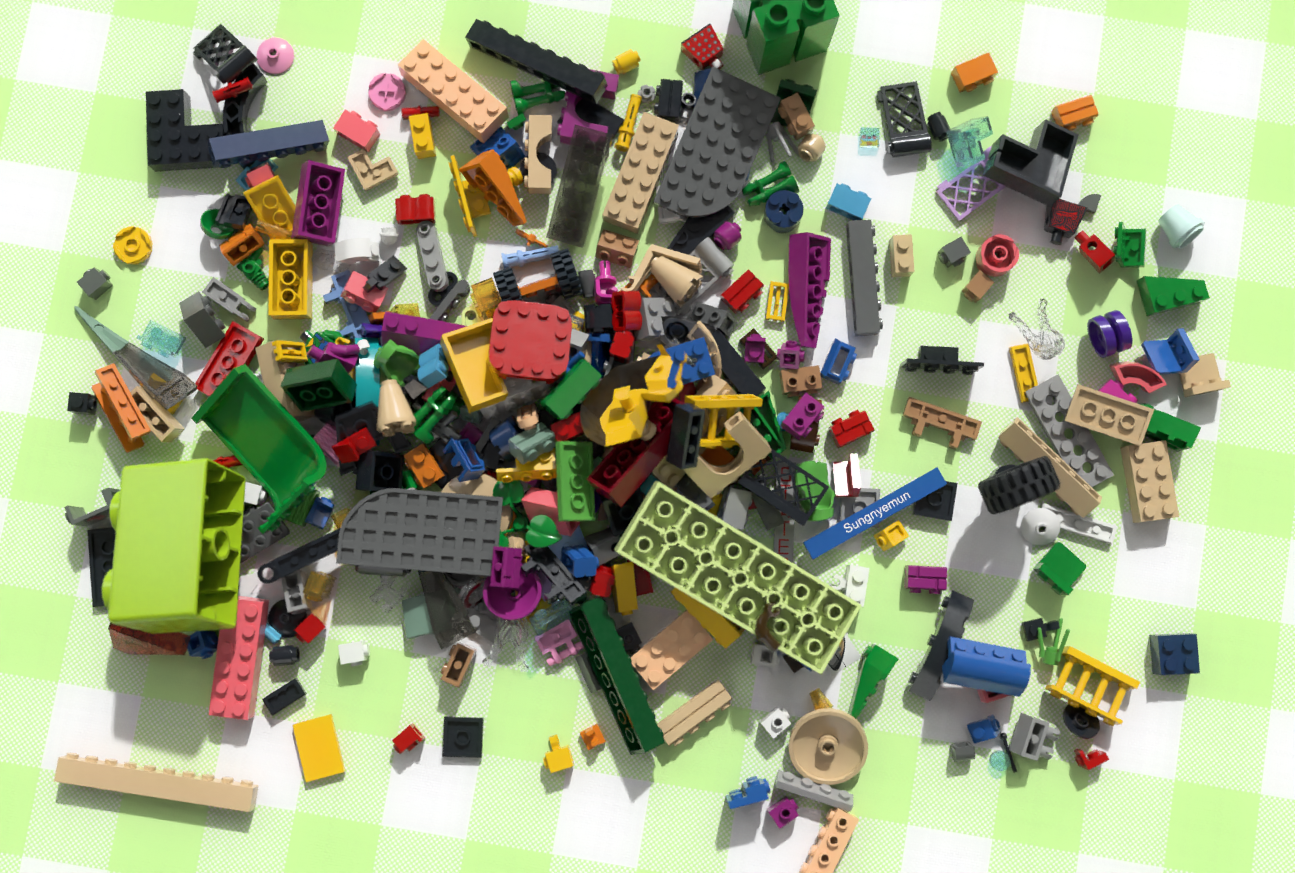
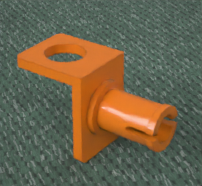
M651 273L641 283L638 290L645 298H652L649 290L658 283V280ZM629 282L624 288L628 289L632 284Z

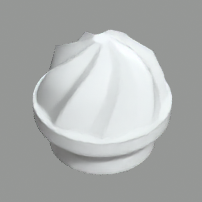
M385 227L381 228L379 236L383 243L392 245L397 241L399 233H397V228Z

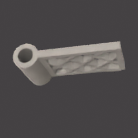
M709 237L704 239L689 255L700 258L701 266L703 264L706 268L702 269V272H710L714 278L710 282H702L698 292L688 302L687 298H685L684 302L686 304L679 310L675 307V313L678 316L680 314L684 316L692 309L690 305L722 276L726 278L734 271L732 268L734 264ZM659 282L653 287L661 298L670 297L669 294H663L659 290V287L662 286Z

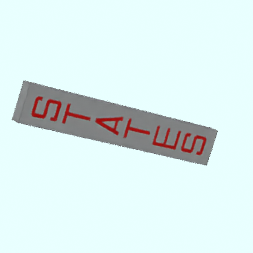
M785 462L776 463L779 475L790 473L788 464ZM790 475L779 477L781 488L792 486ZM776 477V488H775V490H776V489H779L777 477ZM793 488L782 490L783 499L786 501L795 500ZM780 511L785 523L774 528L773 552L793 563L794 520Z

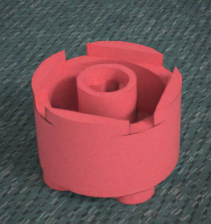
M1002 234L988 238L976 252L977 268L984 274L992 277L1006 274L1016 265L1019 259V249L1016 247L1013 239Z

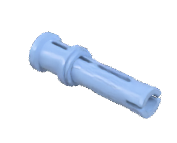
M558 245L526 252L517 250L516 253L506 255L501 253L504 269L514 266L523 267L525 263L550 259V254L558 252L559 249Z

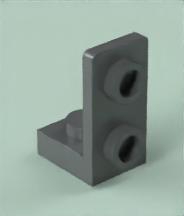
M697 302L690 316L694 321H701L703 324L719 329L727 337L730 336L737 322L728 311L701 302Z

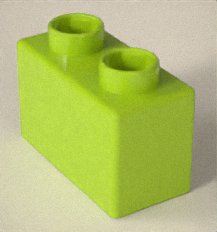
M208 458L125 466L122 469L120 491L115 493L109 507L110 521L116 531L113 569L107 572L102 585V598L104 605L109 611L108 620L111 623L152 634L235 628L246 483L243 475Z

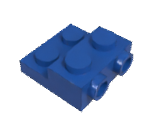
M753 776L747 778L746 782L743 783L744 791L735 789L729 792L730 795H726L729 808L734 809L768 800V793H771L766 778L762 779Z

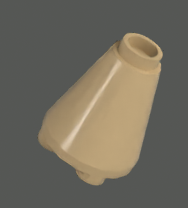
M397 380L381 382L377 431L383 433L384 437L393 436L395 432H413L414 426L417 424L416 418L400 385L397 384Z

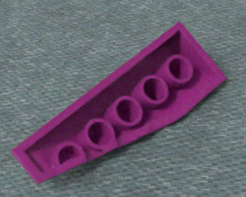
M809 232L789 235L788 275L792 314L801 347L814 349L817 346L820 330L818 320L823 315L824 309L821 307L822 299L826 298L827 291L824 290L825 284L830 278L831 238Z
M385 312L382 326V346L391 339L398 346L403 345L420 356L438 343L440 344L441 335L467 326Z

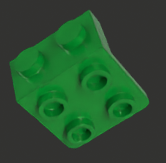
M1119 222L1118 227H1115L1114 235L1115 239H1117V246H1114L1113 253L1115 254L1116 262L1119 263L1121 268L1145 267L1146 229H1126L1123 222Z
M1056 542L1035 565L1033 570L1037 572L1036 575L1042 581H1047L1052 586L1051 589L1058 595H1069L1074 590L1070 586L1086 569V564L1061 542Z

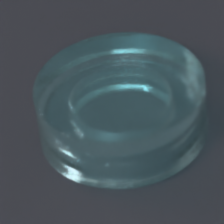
M997 750L990 755L989 762L994 769L1004 771L1010 765V757L1007 753Z

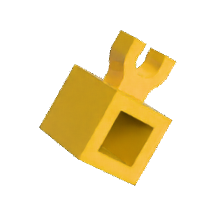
M558 735L550 736L549 741L552 750L545 753L546 757L543 758L545 768L550 769V773L574 766L569 745L561 747Z

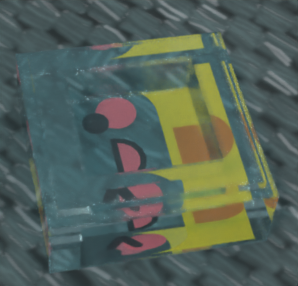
M861 127L860 148H878L879 128Z

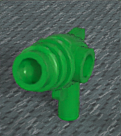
M261 247L254 251L250 258L246 257L240 261L237 268L257 288L264 290L269 286V281L260 267L263 262L259 257L264 251Z

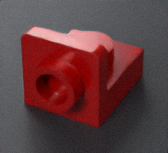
M1074 750L1076 763L1079 767L1087 770L1109 760L1106 752L1093 750L1087 753L1088 757H1086L1083 750Z

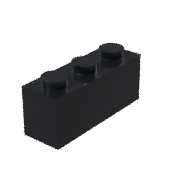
M691 403L674 405L667 462L680 469L697 467L705 410Z

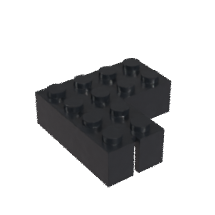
M184 89L145 91L148 166L155 172L214 168L208 149L209 138L226 136L223 123L191 125V97Z
M1047 119L1034 129L1030 146L1002 134L991 146L988 156L989 160L986 163L983 176L1050 207L1062 196L1078 134Z

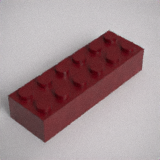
M673 398L670 402L655 401L650 406V410L647 412V419L655 424V435L648 441L636 438L617 443L586 478L599 494L622 507L667 455L674 405L684 404L683 402Z

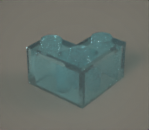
M988 116L972 118L946 131L956 167L971 166L985 159L981 140L993 135Z

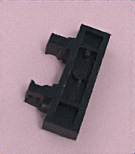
M529 544L524 547V551L529 558L527 563L521 566L522 573L527 577L528 574L535 573L537 570L538 573L542 572L552 583L551 592L544 594V599L549 605L558 599L560 601L565 599L572 606L587 596V591L548 546L538 548Z

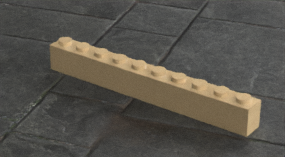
M66 753L65 756L58 757L54 782L245 812L255 809L259 785H254L253 781L250 780L235 782L234 778L231 777L216 779L212 774L197 776L192 771L178 773L173 768L159 770L154 765L140 767L135 762L120 764L117 763L118 760L116 759L101 761L98 760L97 756L82 758L77 753Z

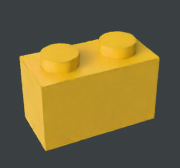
M428 113L409 116L414 151L417 158L423 159L437 156L431 120Z

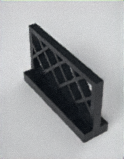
M771 448L772 451L770 453L772 454L773 462L762 464V460H759L760 465L752 467H761L763 478L753 479L748 474L752 470L751 468L744 473L738 483L804 526L829 489V486ZM785 462L788 464L790 473L779 475L776 463ZM774 464L776 475L765 477L763 466ZM802 473L805 476L806 484L795 486L793 474ZM790 475L792 486L781 488L779 477ZM777 477L779 489H768L766 480ZM818 484L823 487V490L819 495L811 496L809 485ZM807 486L809 497L798 499L796 488ZM793 488L795 500L786 501L783 499L782 490ZM780 491V496L774 492ZM809 499L811 508L806 514L800 510L798 501Z

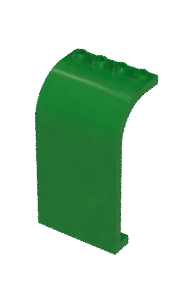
M246 364L233 368L191 418L196 424L204 421L271 496L275 512L267 518L268 522L258 527L262 534L270 530L274 532L281 526L280 522L293 513L291 510L298 507L304 501L303 497L314 491V486L326 472V459L319 445Z

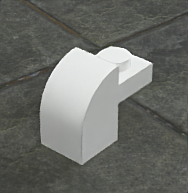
M352 238L334 243L336 262L353 264L358 261L374 263L380 261L378 242H372L370 238Z

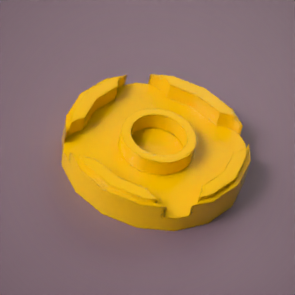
M129 226L123 228L115 236L113 249L116 256L123 262L139 264L149 258L153 242L145 230Z

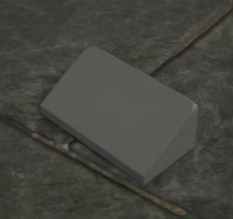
M584 653L577 656L576 661L590 693L600 690L601 686L587 654Z

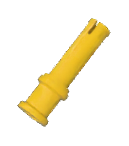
M631 94L623 126L619 128V137L617 143L614 144V148L622 152H628L631 139L635 135L633 128L642 97L636 94ZM632 108H634L632 117L630 119Z

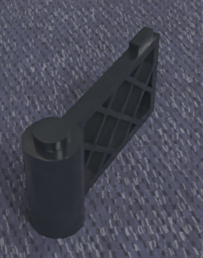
M222 24L218 25L193 48L195 50L193 54L199 60L203 58L218 73L216 77L223 84L226 82L232 83L258 60ZM227 51V54L222 55V52Z
M917 81L881 86L880 91H877L879 103H883L890 143H887L888 154H891L892 157L931 152V137L927 131ZM906 88L914 89L912 98L903 93ZM886 91H893L897 94L893 101L886 97ZM899 97L908 101L904 108L895 103ZM910 104H913L918 109L915 115L906 110ZM892 106L901 111L897 118L889 113ZM903 113L912 119L908 125L899 120ZM916 121L921 125L922 130L915 131L910 126ZM898 124L904 128V131L894 134L893 126Z

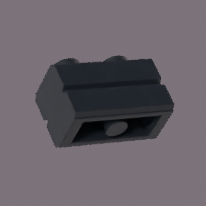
M661 79L660 85H656V96L659 97V103H655L654 114L657 117L673 123H679L683 89L682 80Z

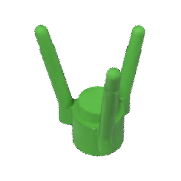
M1062 618L1059 619L1060 629L1056 631L1053 647L1047 646L1046 650H1044L1042 630L1040 627L1037 629L1040 649L1039 657L1043 658L1042 662L1045 664L1058 665V662L1061 661V655L1070 630L1067 629L1058 649L1063 623Z

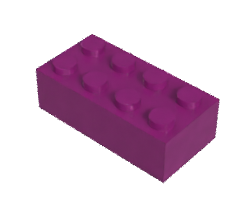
M307 160L302 164L291 235L292 239H308L311 243L323 246H330L335 243L345 169Z

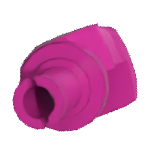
M604 261L598 263L599 276L594 280V300L597 305L611 304L612 293L618 292V289L615 287L617 280L614 276H611V263L609 261H605V268Z

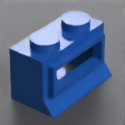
M835 338L825 358L820 375L822 378L839 385L842 381H846L850 372L847 370L849 363H854L857 354L854 353L855 347ZM842 349L849 353L838 376L830 371L839 350Z
M451 438L443 449L444 454L456 453L451 460L453 467L460 466L461 464L464 468V471L458 478L459 482L479 479L485 471V463L482 459H479L474 444H471L469 438L460 440Z

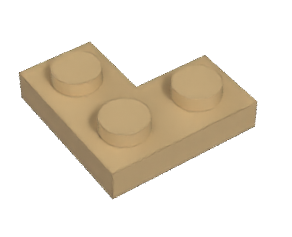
M365 149L347 157L365 191L399 175L390 156L375 164H372Z

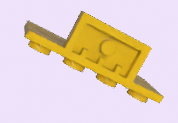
M452 155L450 156L452 162H449V167L454 179H457L453 182L458 196L461 197L458 199L463 214H466L463 217L464 224L468 233L472 232L473 236L476 237L477 232L473 218L491 214L489 204L484 198L485 194L478 187L474 189L467 180L463 181L457 160Z

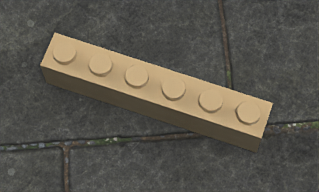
M1018 417L998 436L1000 443L1005 448H1010L1019 461L1026 463L1043 456L1050 458L1061 483L1060 488L1055 491L1056 496L1061 501H1065L1074 514L1084 518L1101 503L1102 497Z

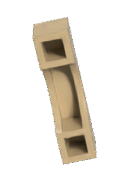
M529 115V122L525 121V133H529V140L525 139V151L529 152L528 158H525V169H528V176H524V187H528V194H551V169L546 168L539 162L537 152L544 143L552 140V115Z

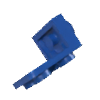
M1178 328L1167 340L1144 341L1141 344L1152 369L1160 375L1187 373L1200 360L1184 328Z

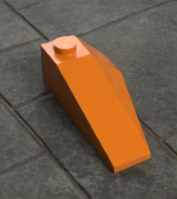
M494 149L481 153L459 169L468 183L474 189L478 187L485 194L484 198L487 201L494 202L497 205V211L513 226L522 225L527 222L505 164Z

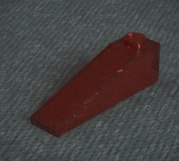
M111 622L108 627L113 648L127 654L185 655L188 643L191 640V636L182 632L152 634Z

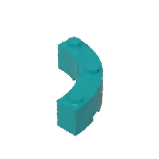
M355 338V344L365 339L370 345V348H366L368 351L366 355L358 353L359 356L355 364V382L357 384L355 390L356 407L373 401L377 406L379 405L380 370L373 365L378 348L382 347L379 346L378 338ZM380 440L375 441L376 446H379Z

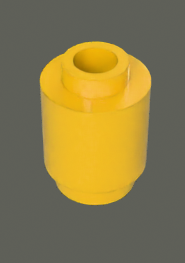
M630 49L616 56L612 64L618 75L621 73L625 74L639 66L638 62L641 59L637 51L633 52Z

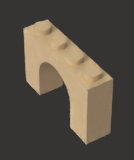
M740 411L724 423L729 434L740 444L737 457L726 465L717 466L708 463L699 454L697 467L683 469L710 498L720 494L726 486L734 483L745 471H749L754 464L766 458L772 451L768 442Z

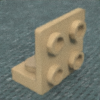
M1214 353L1198 356L1200 360L1187 373H1179L1184 397L1220 391L1231 387L1229 380L1222 381L1220 378Z

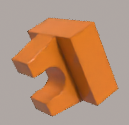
M598 723L580 732L588 750L606 742Z

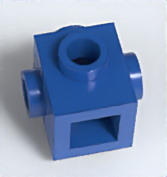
M195 631L186 637L185 642L189 656L201 657V659L212 657L213 653L217 651L218 637L215 631Z

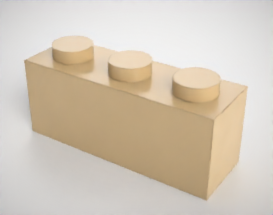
M136 386L130 392L150 430L161 442H172L185 430L147 387Z

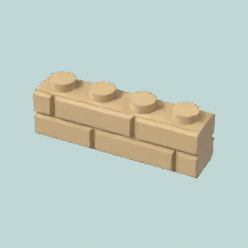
M719 679L715 680L657 723L658 727L663 731L664 740L669 746L671 744L674 746L678 745L684 740L682 736L688 732L692 734L700 728L698 724L705 720L707 723L716 716L714 713L717 710L721 709L723 711L731 705L732 697Z

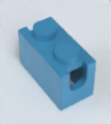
M837 183L826 209L853 221L862 220L872 198L862 191L856 192L851 190V187L846 184Z

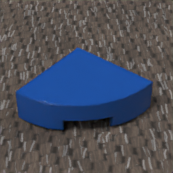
M587 332L589 334V341L610 342L609 334Z

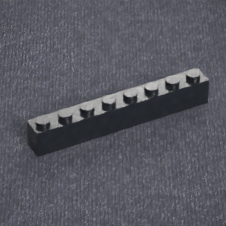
M476 19L465 36L470 47L594 104L598 103L608 86L605 76L601 72H593L583 64L573 63L568 57H560L550 49H542L538 44L534 42L529 43L519 35H511L505 29H498L488 21L484 20L482 22Z

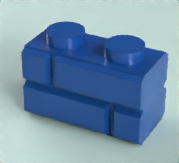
M583 545L563 546L561 548V562L575 578L584 577V575L586 577L596 575V571L599 568V560L591 551H588Z

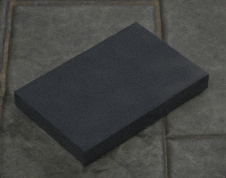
M582 98L575 107L579 118L588 123L608 126V136L605 150L603 151L605 152L619 128L623 125L624 119L598 103L594 104ZM561 116L557 121L558 125L562 124L563 118H561Z

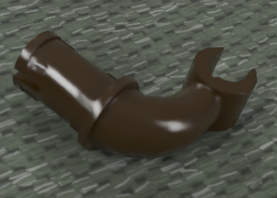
M769 602L764 606V612L758 617L755 624L756 639L758 641L761 640L771 652L776 651L780 647V643L772 636L770 629L767 628L769 619L777 617L781 611L779 608H776L773 612L771 611L772 606L776 604L773 602Z

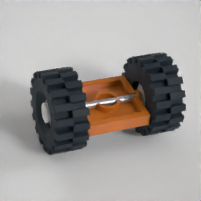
M568 248L550 254L556 273L554 276L521 287L517 285L511 267L494 272L493 275L501 300L523 301L521 295H526L528 298L537 295V291L544 289L545 292L556 288V284L560 285L565 300L583 294Z

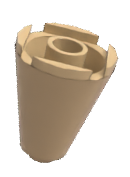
M663 256L655 257L650 263L651 273L679 307L686 304L683 301L685 298L690 299L702 283L700 280L704 279L701 274Z

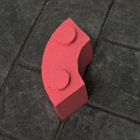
M1130 361L1109 365L1115 379L1122 385L1135 383L1147 393L1167 385L1158 372L1145 365Z

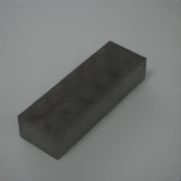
M575 124L546 238L582 248L585 247L614 135Z

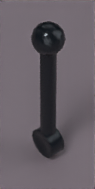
M1001 733L999 737L1003 740L1012 771L1015 773L1017 769L1006 740L1007 734Z

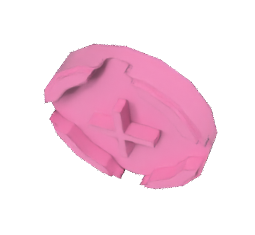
M381 73L375 76L369 84V98L378 109L384 111L394 110L400 107L405 100V85L395 74Z

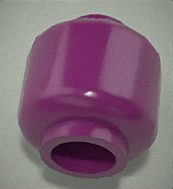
M730 222L723 223L714 232L715 244L722 250H731L742 239L740 226L735 222L733 224Z

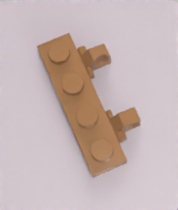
M912 397L907 399L902 415L912 419L911 424L915 425L912 432L914 436L920 437L924 427L928 428L929 425L948 431V435H951L948 447L952 449L958 448L960 441L964 442L965 438L975 441L982 421Z

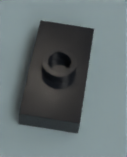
M296 677L262 700L273 716L307 693Z

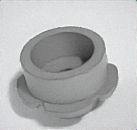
M643 85L638 90V95L642 97V102L650 103L656 97V90L653 86Z

